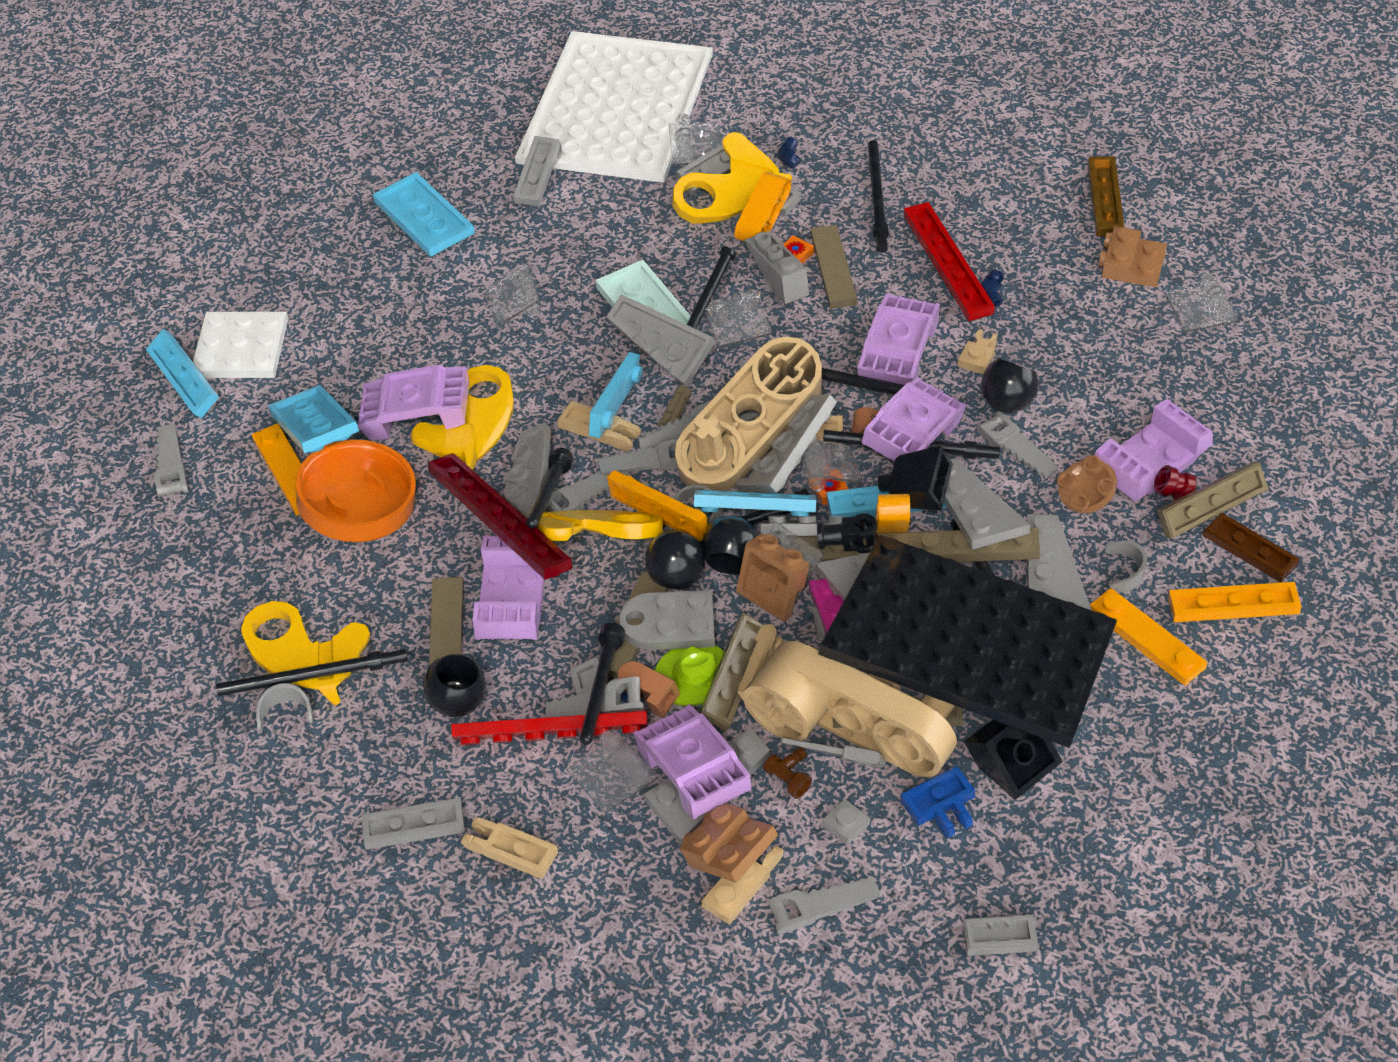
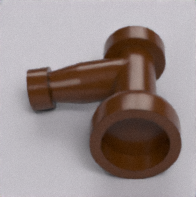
M801 747L795 749L793 753L787 755L782 760L773 754L767 758L763 765V770L769 775L775 774L787 784L788 793L795 799L802 797L812 784V778L806 773L798 772L795 774L791 771L799 761L801 762L807 757L805 750Z

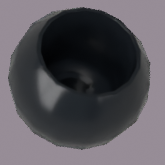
M997 358L988 364L982 374L981 389L983 397L990 406L999 411L1007 413L1021 411L1033 402L1038 393L1039 380L1037 373Z
M722 516L709 524L701 539L706 563L720 573L740 574L746 543L759 535L755 526L739 516Z
M674 529L662 532L648 545L645 553L646 571L651 579L660 586L672 589L690 587L701 577L705 568L704 549L698 539L686 531Z
M460 654L446 655L436 659L429 666L423 679L426 701L431 708L448 717H460L473 712L481 704L487 690L484 671L479 664L469 657Z

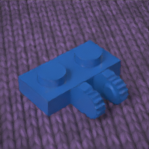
M958 766L900 795V802L917 826L935 818L940 830L949 838L955 835L954 825L945 813L951 809L965 829L973 826L972 817L963 803L975 798V789Z

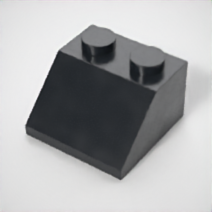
M991 720L964 741L978 768L1013 799L1019 798L1063 762L1052 741L995 720Z

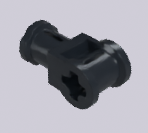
M862 513L854 517H843L842 524L824 525L823 522H818V548L824 549L825 546L843 545L844 552L857 551L862 554L869 553L879 537L875 532L877 530V521L874 516ZM863 522H866V527H867V528H866L865 530H864ZM863 538L866 539V545L863 544Z

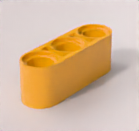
M769 172L762 173L736 224L734 236L737 240L745 242V239L751 238L758 233L771 232L790 193V179Z
M909 494L878 495L876 504V533L908 532L910 523Z

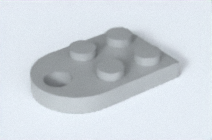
M712 590L644 593L630 599L620 612V625L625 630L624 639L637 648L661 650L682 649L692 646L696 648L715 647ZM634 618L643 620L639 625L628 624V621Z

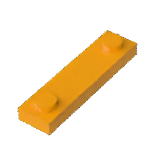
M277 423L255 432L251 436L294 514L297 516L300 513L296 504V475L301 462Z
M616 470L607 476L612 498L639 512L662 516L663 524L673 529L686 531L701 542L708 526L706 514L701 510L683 504Z
M1295 582L1169 590L1168 594L1174 623L1300 614L1302 607Z
M1112 588L1090 604L1092 611L1117 619L1114 631L1184 686L1206 669L1207 661Z

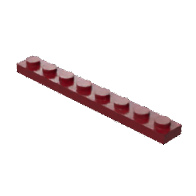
M454 453L428 462L429 473L544 580L557 577L561 573L572 570V562L569 556L539 529L528 528L526 525L527 519Z

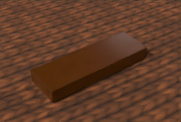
M1221 513L1204 530L1203 536L1280 583L1299 565L1300 558L1224 513Z

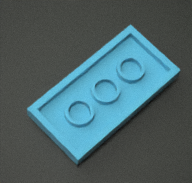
M417 172L373 194L374 202L430 257L475 234L473 225Z
M321 385L268 405L271 416L304 453L320 451L324 448V445L334 441L347 440L351 437V434L359 432L356 421Z

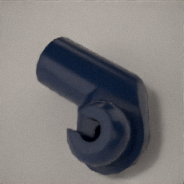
M788 137L779 149L777 156L784 165L787 164L792 169L800 162V157L795 155L794 151L798 146L797 140L793 137Z
M992 270L981 283L995 307L1000 306L1003 302L998 290L1004 275L999 270Z

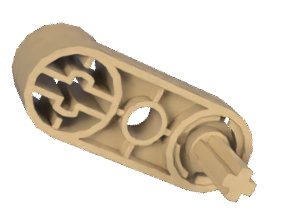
M781 337L767 342L759 348L683 430L676 442L675 459L680 479L686 486L697 484L705 485L715 491L731 490L740 478H744L751 471L752 468L750 466L756 459L762 458L771 449L770 443L774 438L790 428L788 422L811 395H821L822 364L818 353L809 343L793 337ZM746 410H754L760 414L756 420L750 422L738 417L740 413Z
M785 641L780 644L744 690L743 701L751 716L764 729L780 738L803 741L818 725L860 748L879 752L885 757L887 762L919 777L937 775L957 745L956 734L945 720L955 705L928 695L921 702L853 667L818 655L819 650L798 641ZM832 717L835 718V720L843 728H833Z

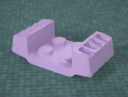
M886 293L882 303L879 304L865 340L857 367L858 375L906 385L908 382L911 383L919 377V362L928 337H933L936 331L940 304L914 300L913 298H903L902 296H893Z
M433 365L384 374L382 379L363 385L364 389L357 426L369 440L390 439L391 424L394 421L439 414L446 429L465 424L469 388L466 366L446 368L441 365Z
M917 377L911 383L908 382L880 409L876 417L865 428L862 444L874 449L875 452H879L887 459L889 458L895 462V458L899 455L927 449L942 432L949 436L959 424L967 404H962L955 400L954 397L948 396L943 393L944 391H939L932 387L931 384H927Z
M1166 399L1154 407L1152 421L1148 426L1121 445L1110 438L1096 450L1095 456L1114 470L1117 478V488L1136 502L1147 494L1155 492L1154 481L1163 466L1170 465L1177 468L1178 472L1181 473L1193 464L1212 445L1213 431L1184 412L1180 407H1177L1169 399Z
M483 536L481 554L484 569L479 602H474L473 609L475 640H537L545 580L498 536Z
M690 704L678 712H673L672 715L666 718H661L660 721L652 725H647L648 727L640 731L633 732L639 752L648 766L652 769L659 765L678 789L682 807L693 820L751 790L750 774L737 758L732 747L702 713L699 714Z

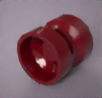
M1165 465L1156 475L1154 491L1163 496L1172 495V498L1177 500L1195 491L1197 480L1190 473H1179L1177 468Z

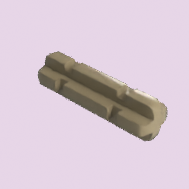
M684 385L676 388L673 398L670 399L663 413V417L658 422V428L661 425L666 426L668 422H674L676 418H680L687 405V401H689L692 395L691 389Z

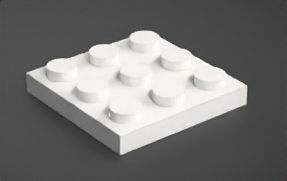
M206 312L193 363L204 378H275L288 322L287 312Z

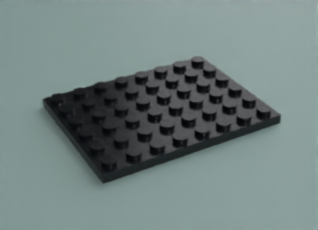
M879 535L820 644L818 655L1070 748L1117 619L1078 606L1073 602L1047 595L1042 591H1036L1019 585L1014 581L994 576L983 570L966 566L953 559H947L930 553L925 549L913 547L894 538Z

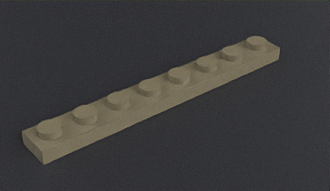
M1030 528V534L974 550L970 547L961 530L877 533L878 535L894 538L913 547L925 549L941 557L953 559L956 562L1040 559L1039 528ZM793 536V549L801 552L802 559L810 563L809 567H815V563L862 554L857 551L844 552L843 545L825 546L824 549H819L817 536ZM863 538V544H864V545H866V539H865V538Z

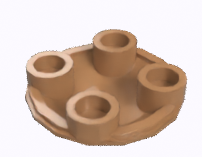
M1090 455L1083 460L1073 463L1068 469L1059 474L1057 477L1058 492L1061 501L1068 509L1077 513H1092L1102 509L1111 501L1116 492L1117 478L1114 470L1097 456Z

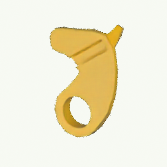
M732 132L722 142V147L730 159V173L706 174L691 172L681 177L673 188L672 207L680 218L693 224L723 221L743 212L763 172L776 174L791 181L792 176L791 174L779 173L778 167L770 158L745 136ZM690 188H702L711 194L714 201L708 208L696 209L685 202L683 193Z
M482 365L467 370L469 378L468 390L473 385L483 381L494 382L500 386V389L496 394L487 398H476L468 393L464 425L446 429L444 424L433 425L427 422H420L412 429L410 435L412 444L439 457L454 453L473 470L477 460L481 459L502 437L513 414L514 402L509 375L500 367Z
M618 510L551 511L543 513L536 528L551 541H567L572 535L578 534L582 530L593 531L615 538L646 539L654 538L663 532V518L656 514Z
M270 601L256 606L245 616L241 627L243 639L251 657L270 674L358 658L371 638L366 625L353 622L345 626L330 641L319 644V641L313 643L306 634L299 610L288 602ZM274 618L284 619L291 624L286 634L280 638L263 640L256 636L259 626L267 620ZM351 672L292 682L291 684L320 690L327 700L336 706L341 701L336 687L348 678Z

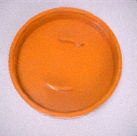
M344 440L325 445L320 451L311 453L300 465L296 475L297 508L303 520L312 529L324 536L347 542L376 540L398 530L411 516L415 505V475L412 467L401 454L383 444L368 440Z

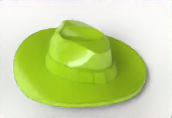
M715 645V647L696 648L692 646L689 648L671 649L660 659L655 671L674 680L680 691L679 697L674 702L675 705L687 706L690 704L695 706L703 704L724 653L721 648Z

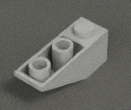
M770 231L761 232L745 239L747 247L770 288L784 304L809 295L806 267Z

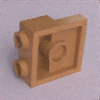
M1114 226L1113 232H1107L1104 248L1108 250H1102L1099 259V267H1103L1102 278L1157 287L1167 244L1140 239L1141 231Z
M760 534L746 543L736 592L785 622L792 616L796 594L805 587L810 563L802 559V554L798 550H787L779 545L778 539L775 536Z
M724 803L705 813L703 823L695 831L689 832L684 836L682 846L679 849L690 867L736 883L775 840L778 834L773 825L750 819L745 809Z

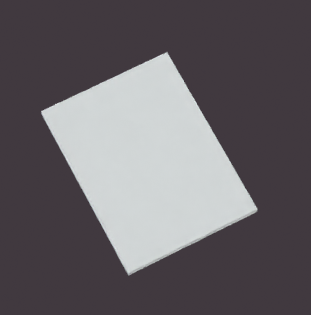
M571 31L515 156L516 164H525L534 136L559 139L561 146L553 166L554 169L664 183L712 58L713 48Z

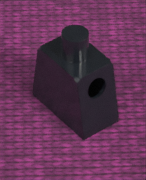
M942 446L899 455L895 458L892 473L879 475L878 488L880 492H889V494H909L910 509L942 510L953 463Z

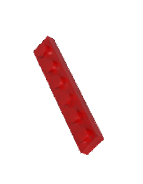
M925 202L904 208V218L967 320L972 321L993 315L995 310L994 304L930 203Z
M633 711L599 714L594 737L608 736L609 730L622 729V734L631 735L637 730L640 731L641 728L648 727L647 712ZM585 715L451 724L452 738L456 741L460 740V744L463 746L480 744V739L493 738V743L512 742V737L525 736V741L545 740L544 735L557 734L558 739H572L577 737V732L582 731Z

